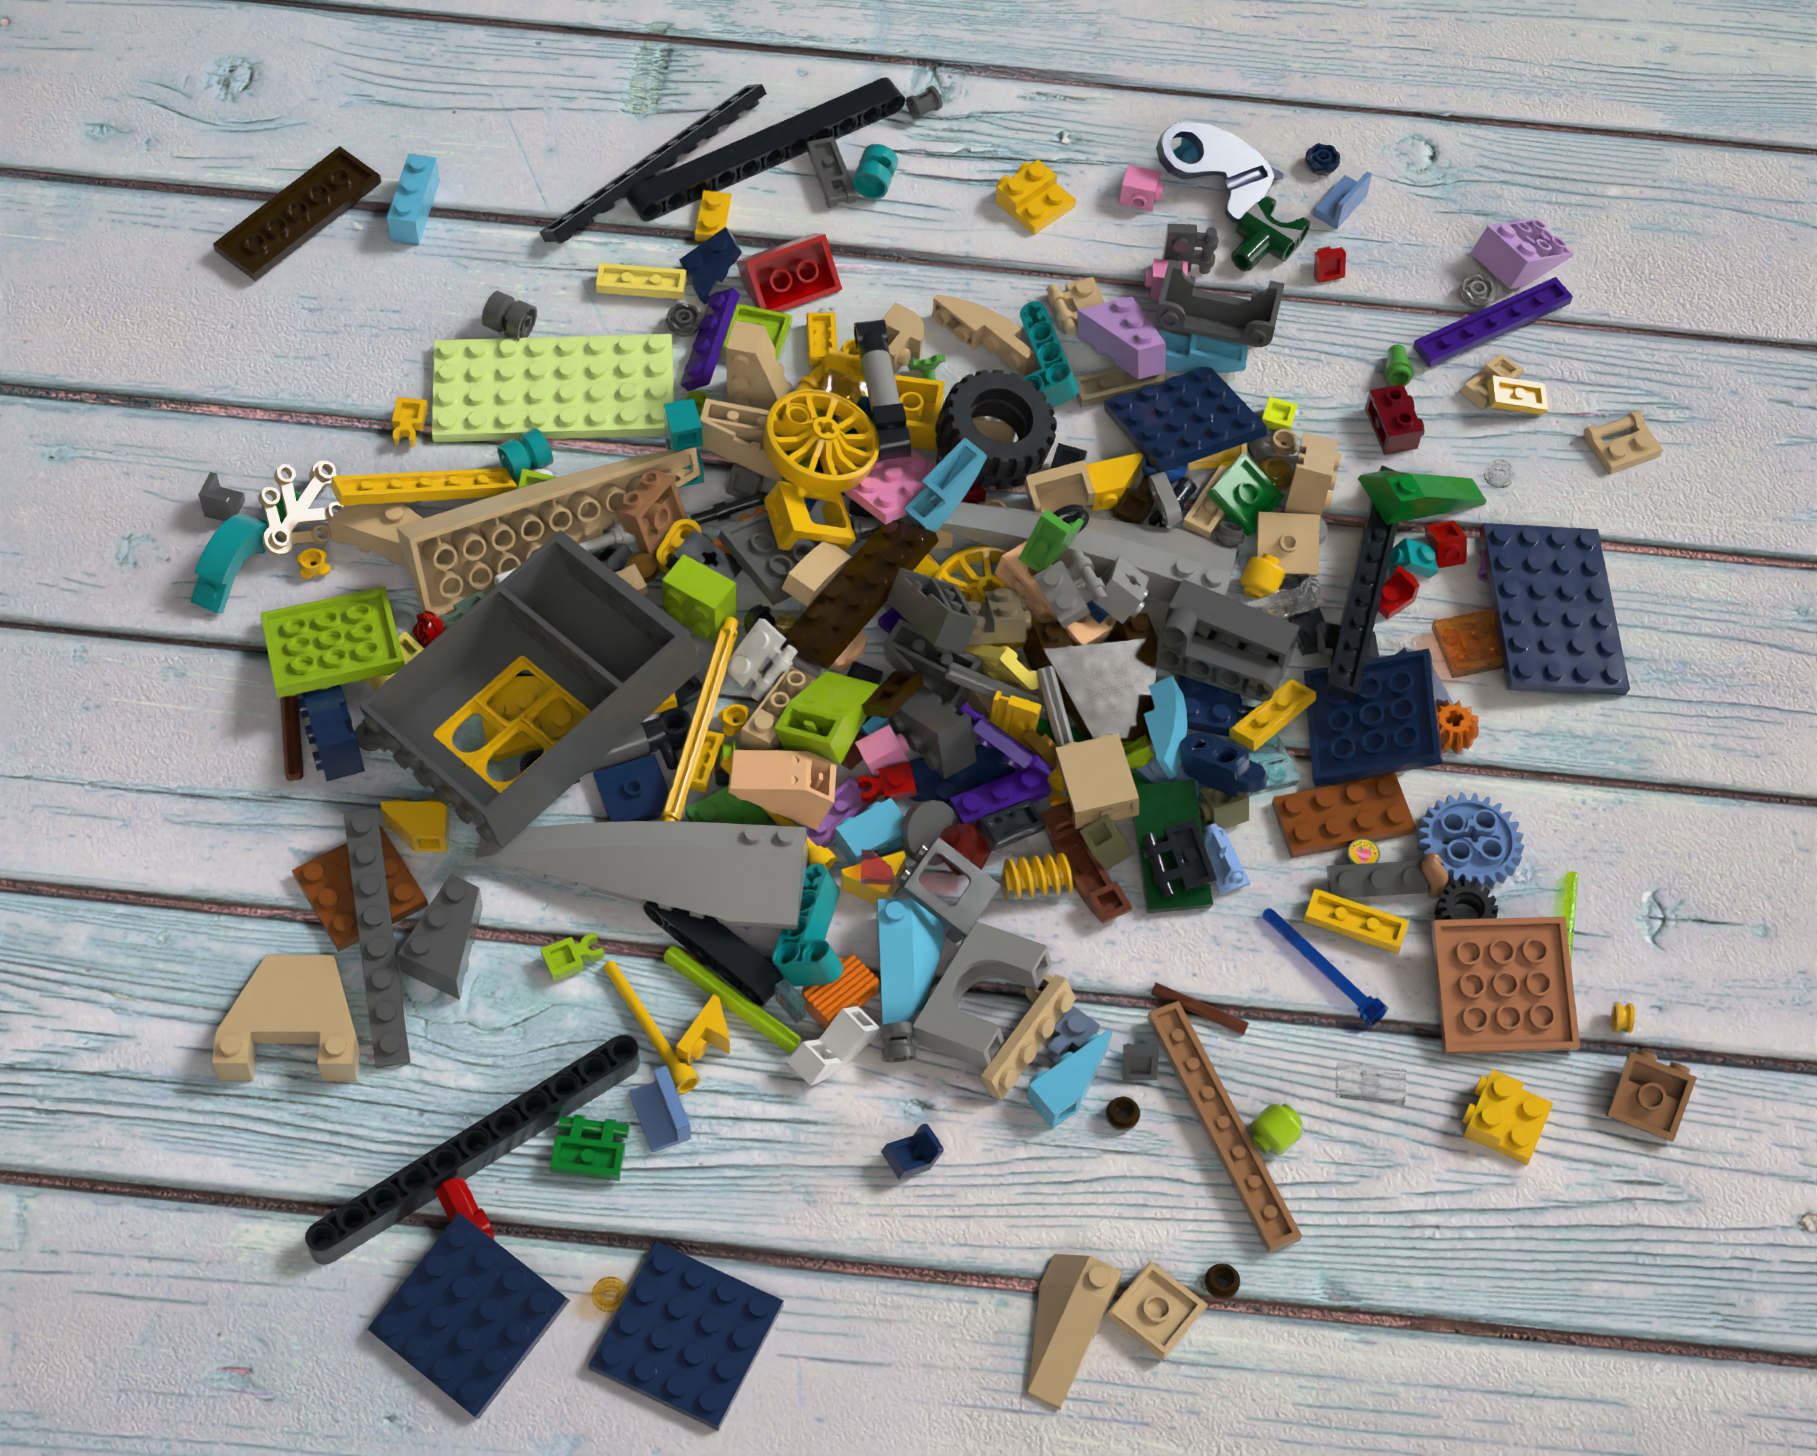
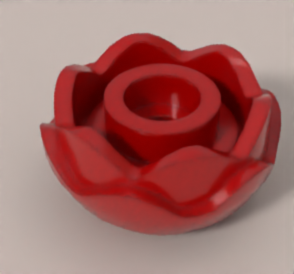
M431 611L418 614L416 616L418 622L412 630L413 635L417 639L416 641L423 648H426L444 632L442 620Z

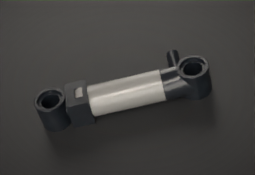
M884 319L854 323L855 345L857 352L860 354L872 412V423L879 437V460L911 457L910 434L906 426L907 420L903 403H900L888 347L886 322Z

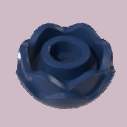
M1317 143L1307 150L1305 161L1313 173L1328 175L1339 167L1340 154L1332 145Z

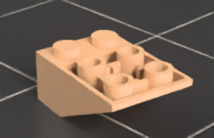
M734 750L731 756L728 793L735 795L738 799L747 800L759 805L771 813L787 817L799 825L817 830L835 802L837 763L809 751Z

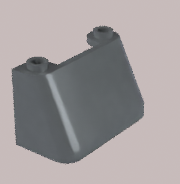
M1169 260L1156 309L1158 324L1171 330L1252 347H1264L1271 342L1285 283L1270 280L1266 290L1259 292V290L1253 289L1251 300L1194 289L1196 277L1190 276L1188 278L1184 274L1183 262Z

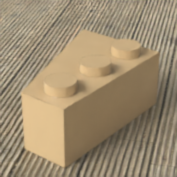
M734 321L726 347L727 403L770 411L777 400L793 392L791 382H787L784 376L785 369L783 365L778 364L775 357L776 350L765 326Z
M706 399L700 417L703 446L701 447L776 482H783L784 477L769 462L762 443L763 429L769 410ZM774 433L777 437H785L777 433ZM784 451L788 456L790 455V451Z
M401 502L354 506L345 505L328 520L334 543L342 545L345 542L359 547V551L368 554L372 551L386 556V560L406 566L396 527L424 518Z

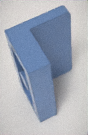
M1367 171L1358 182L1344 175L1318 204L1313 216L1338 229L1367 196L1372 173Z
M667 1065L655 1069L654 1082L632 1089L629 1092L652 1152L691 1139L690 1123Z

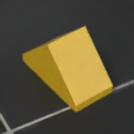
M897 852L841 869L842 890L877 905V899H890L898 886L896 880L905 869V852Z

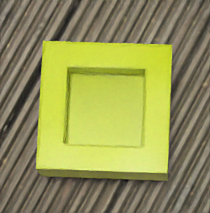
M1269 396L1262 421L1269 429L1277 431L1280 429L1291 430L1298 404Z

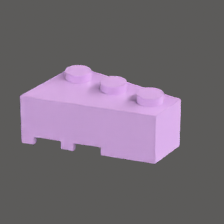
M1132 296L1077 310L1079 340L1082 342L1089 341L1094 344L1098 353L1101 355L1107 353L1114 358V363L1137 379L1166 373V343Z

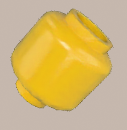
M1263 553L1262 557H1251L1239 580L1243 587L1242 592L1262 602L1266 598H1274L1285 577V571L1279 566L1280 560L1266 553Z

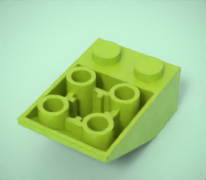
M825 671L788 702L774 727L784 749L787 751H809L837 763V765H841L867 717L865 716L862 704L880 685Z

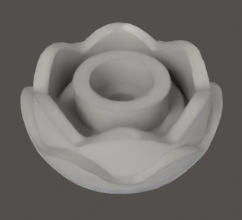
M1474 274L1463 280L1459 292L1462 300L1467 305L1479 308L1493 301L1496 288L1491 279Z

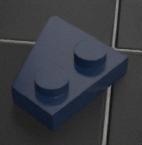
M727 227L679 259L684 270L687 271V276L699 299L705 305L710 298L708 294L717 281L723 282L729 268L735 264L742 253L733 234Z

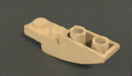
M936 295L933 298L932 317L939 325L945 326L954 333L959 341L966 343L973 349L984 344L989 352L998 355L1011 369L1017 370L1024 377L1033 370L1035 352L1020 341L1021 328L986 307L967 300L943 295Z

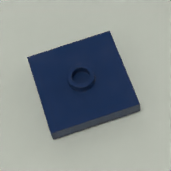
M655 754L593 773L594 782L610 822L649 821L661 817L669 790Z

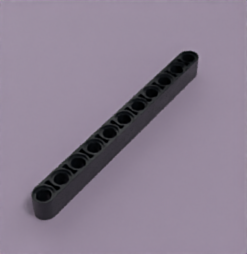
M880 78L641 182L628 191L626 199L642 221L649 222L702 199L703 190L718 192L807 153V142L833 136L836 140L891 116L902 109L906 101L905 97L889 78Z
M629 1035L613 1037L313 1223L305 1234V1241L312 1259L319 1264L335 1262L437 1198L435 1190L442 1183L452 1178L458 1179L463 1177L466 1180L557 1123L560 1116H568L632 1076L640 1066L639 1048L636 1040ZM620 1053L631 1054V1056L627 1059H619L616 1057ZM594 1070L602 1072L598 1077L587 1076L589 1072ZM569 1088L573 1090V1092L567 1096H562L558 1094V1092L562 1089ZM534 1107L544 1108V1110L538 1114H531L528 1112L531 1108ZM502 1126H514V1129L508 1133L499 1131ZM474 1144L485 1145L484 1148H482L479 1151L469 1150V1148ZM446 1162L455 1164L449 1170L438 1169L439 1166ZM415 1181L424 1182L421 1188H408ZM382 1201H394L393 1204L386 1209L378 1208V1205ZM354 1219L363 1220L362 1224L356 1228L346 1227ZM329 1238L332 1240L326 1247H316L317 1242L321 1239Z

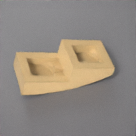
M1501 353L1486 363L1479 375L1465 383L1460 393L1480 408L1485 409L1490 405L1487 381L1492 376L1518 380L1523 374L1524 369Z

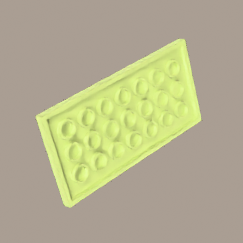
M672 334L521 338L519 341L513 338L434 340L433 442L510 440L512 438L519 440L521 434L533 428H538L545 439L665 436L663 404L674 402Z

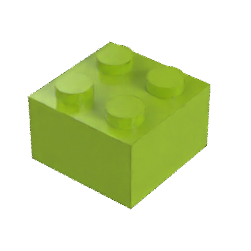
M685 554L681 556L662 579L664 612L682 626L690 629L697 637L716 643L719 629L723 626L725 618H737L736 582Z

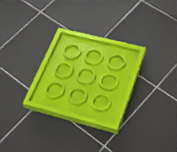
M386 587L260 613L277 698L295 696L299 693L317 689H327L350 682H360L364 679L382 675H392L405 666Z

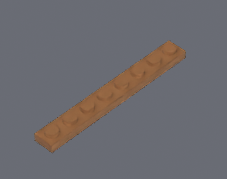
M1176 1001L1148 1012L1147 1019L1268 1253L1270 1254L1299 1242L1302 1235L1180 1002Z

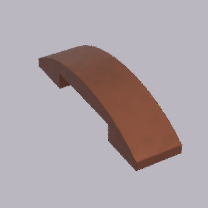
M1069 801L1041 813L1040 816L1047 824L1044 830L1055 854L1063 853L1066 856L1071 868L1073 886L1097 919L1104 924L1132 911V906L1117 881L1112 883L1105 869L1092 855L1080 833V830L1083 828L1075 829L1072 819V807Z

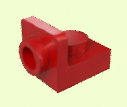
M1454 520L1425 525V536L1436 550L1435 558L1438 568L1466 563L1467 536Z
M1400 565L1394 568L1392 577L1384 582L1378 612L1387 620L1414 603L1420 587L1414 575L1407 572Z

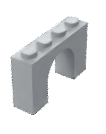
M976 921L969 934L962 938L961 947L955 957L948 961L940 982L932 987L929 1000L923 1010L918 1011L914 1017L912 1027L918 1044L986 1069L1005 1043L1000 1025L965 1013L959 1008L960 1000L972 985L990 978L1005 979L1037 990L1052 965L1047 945Z

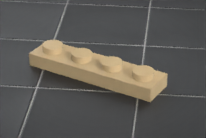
M1057 974L1054 975L980 1076L991 1097L1003 1100L1009 1090L1015 1086L1017 1079L1028 1064L1034 1060L1036 1053L1046 1039L1053 1034L1055 1025L1071 1009L1076 997L1065 977Z

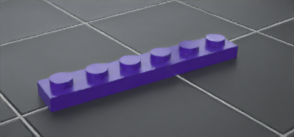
M1554 277L1415 340L1413 349L1427 366L1431 368L1571 304L1573 296L1559 279Z

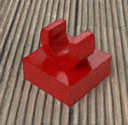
M1329 246L1318 248L1317 252H1315L1314 278L1316 281L1321 283L1345 278V250L1342 247L1331 249Z

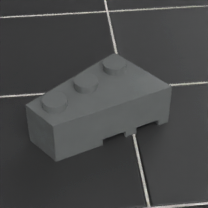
M900 567L886 601L930 641L938 651L945 654H952V652L964 654L978 620L958 585Z

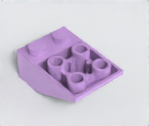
M1538 219L1487 226L1470 253L1509 289L1524 287L1573 255L1566 248V243L1547 231L1546 225Z

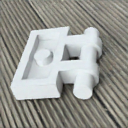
M760 618L732 654L726 669L743 688H750L755 682L757 686L750 695L758 702H761L764 696L770 692L783 671L787 672L793 665L792 659L798 653L791 645H787L783 651H780L779 649L786 641V638L766 619ZM772 659L773 665L765 674L763 670Z

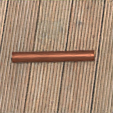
M1157 982L1152 989L1151 995L1169 1003L1179 1001L1183 1009L1244 1035L1248 1028L1249 1022Z

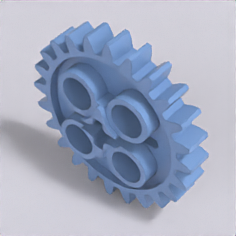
M1460 792L1457 801L1451 795H1448L1445 803L1438 799L1434 808L1429 807L1425 817H1422L1417 833V838L1420 839L1417 850L1424 851L1421 860L1428 853L1438 854L1442 859L1441 865L1446 869L1448 877L1451 878V887L1453 882L1459 881L1463 884L1464 880H1470V884H1475V882L1481 884L1479 890L1482 889L1484 883L1490 889H1493L1496 880L1504 884L1507 876H1513L1516 866L1520 864L1521 854L1525 845L1521 844L1524 834L1516 832L1519 822H1509L1512 812L1509 811L1502 814L1500 812L1502 804L1498 803L1494 807L1490 806V797L1488 796L1483 802L1478 801L1477 793L1473 794L1471 800H1467L1465 794ZM1478 824L1484 825V826H1486L1488 829L1482 828V827H1480ZM1446 826L1452 827L1457 831L1450 830ZM1485 852L1492 854L1494 857L1486 855ZM1453 855H1458L1463 859H1457Z

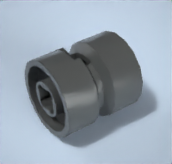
M497 290L492 293L484 306L482 324L497 332L504 331L505 335L519 341L521 338H527L532 332L537 318V309L535 306L521 300L515 301L514 297Z

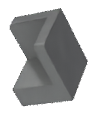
M213 472L209 473L198 494L204 516L224 522L230 517L239 514L245 502L243 492L220 487L217 473Z

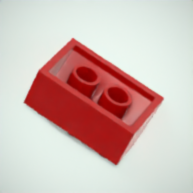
M813 233L736 261L744 289L757 308L782 312L843 290L826 234Z

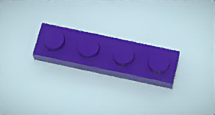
M733 287L721 292H715L708 299V305L700 322V328L692 345V351L680 383L687 391L710 385L740 296Z

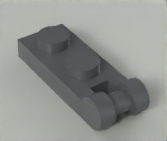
M834 136L807 142V152L823 190L827 207H835L837 203L845 201L847 204L856 202V192ZM842 187L843 190L835 192L834 188Z

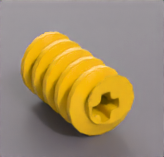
M1063 853L1056 855L1055 862L1049 854L1044 855L1042 863L1038 856H1032L1029 864L1025 857H1019L1016 866L1011 858H1007L1004 861L1001 883L1003 897L1006 901L1012 890L1017 899H1021L1023 889L1027 890L1030 898H1034L1036 888H1040L1043 897H1046L1051 886L1056 895H1060L1062 885L1066 886L1069 894L1072 893L1071 868Z

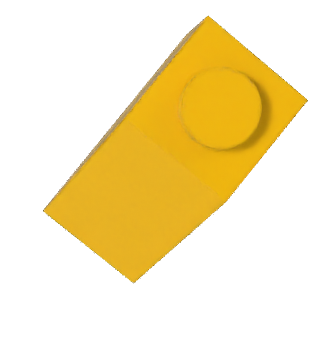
M1142 453L1086 464L1094 490V504L1090 505L1092 511L1109 510L1116 507L1127 487L1132 489L1141 473Z

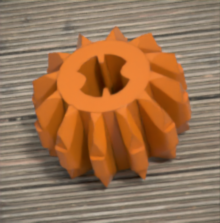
M1446 699L1442 706L1437 704L1441 746L1443 753L1452 749L1458 754L1462 748L1468 750L1479 734V727L1477 726L1479 720L1478 716L1471 715V706L1467 708L1461 707L1460 700L1455 705H1452Z

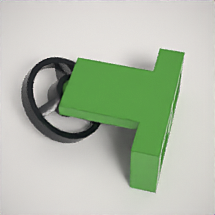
M1073 504L1064 506L1054 513L1046 510L1040 516L1018 559L1037 573L1052 566L1055 560L1073 543L1077 534L1086 527L1089 521L1086 509L1081 505ZM1078 511L1073 516H1066L1063 519L1059 518L1068 512Z

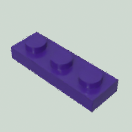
M1027 767L951 797L949 805L958 817L963 830L975 826L980 818L1028 799L1031 803L1049 797L1051 796L1052 788L1045 777L1032 768L1029 769Z

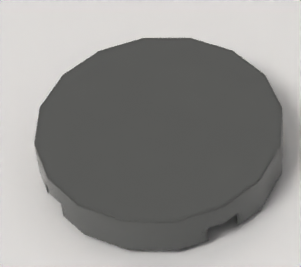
M935 800L921 801L914 804L907 811L902 821L901 831H904V839H902L903 848L909 858L915 862L917 860L913 856L924 842L929 845L937 837L956 850L961 830L958 817L953 809L944 802ZM933 855L927 865L936 866L945 863L946 860L939 855Z

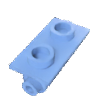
M1217 824L1207 826L1203 840L1217 878L1215 885L1219 893H1226L1250 885V881L1225 830L1218 827Z

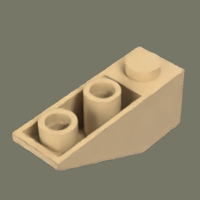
M793 666L787 672H784L741 729L740 748L742 750H780L783 745L774 727L788 702L817 678Z

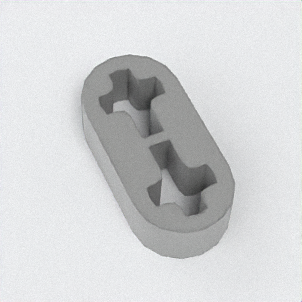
M1161 472L1149 476L1148 481L1152 496L1166 526L1181 522L1183 519L1181 508L1166 473Z

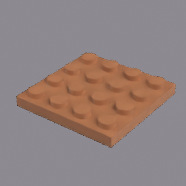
M1566 917L1432 921L1431 931L1444 1055L1577 1051L1580 1048Z

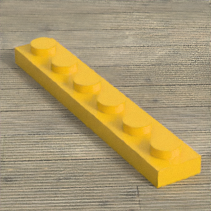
M507 468L332 476L330 487L340 506L489 498L517 489Z

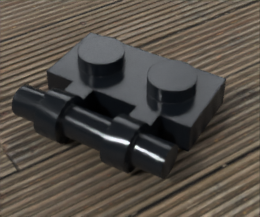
M1196 819L1165 828L1163 834L1166 841L1157 843L1154 833L1142 836L1145 846L1143 853L1146 860H1150L1155 874L1152 878L1155 887L1160 888L1163 899L1175 895L1172 886L1173 882L1180 881L1184 893L1213 885L1217 882ZM1170 853L1175 869L1167 871L1162 856Z

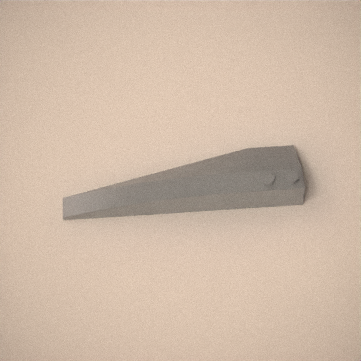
M960 502L939 530L1009 552L1029 539L1040 516L1044 512ZM1062 515V516H1060L1059 518H1060V519H1063L1064 517L1070 516V515ZM1089 518L1086 527L1077 534L1073 543L1055 560L1053 565L1062 560L1067 569L1072 567L1074 562L1071 558V553L1080 549L1086 557L1091 559L1094 565L1093 571L1096 577L1100 578L1120 555L1149 577L1146 589L1149 591L1148 597L1171 603L1183 579L1226 596L1238 547L1225 546L1219 541L1176 528Z

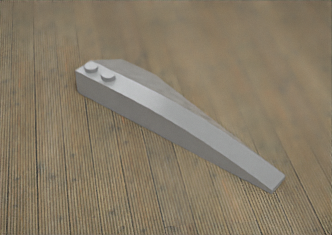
M681 821L576 823L525 828L503 849L493 840L487 843L481 837L476 861L515 872L519 869L532 872V876L543 879L546 876L562 879L563 884L574 887L578 883L591 887V891L638 903H644L646 900L655 902L659 905V908L672 911L673 907L690 911V916L701 919L705 915L718 918L719 923L729 926L797 929L808 860L807 827Z

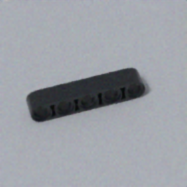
M651 901L643 904L644 912L655 924L756 1005L763 1007L776 994V988L780 990L786 984L785 978L775 965L725 925L719 923L716 918L706 915L703 919L690 916V911L673 907L672 911L659 908L657 903Z

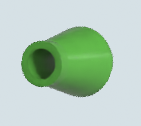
M1399 344L1393 345L1388 349L1384 377L1391 386L1402 384L1406 386L1413 378L1414 370L1406 354L1405 347Z

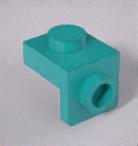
M1404 538L1392 548L1388 565L1390 577H1392L1394 568L1399 565L1406 571L1427 578L1433 577L1438 573L1434 548L1415 540Z

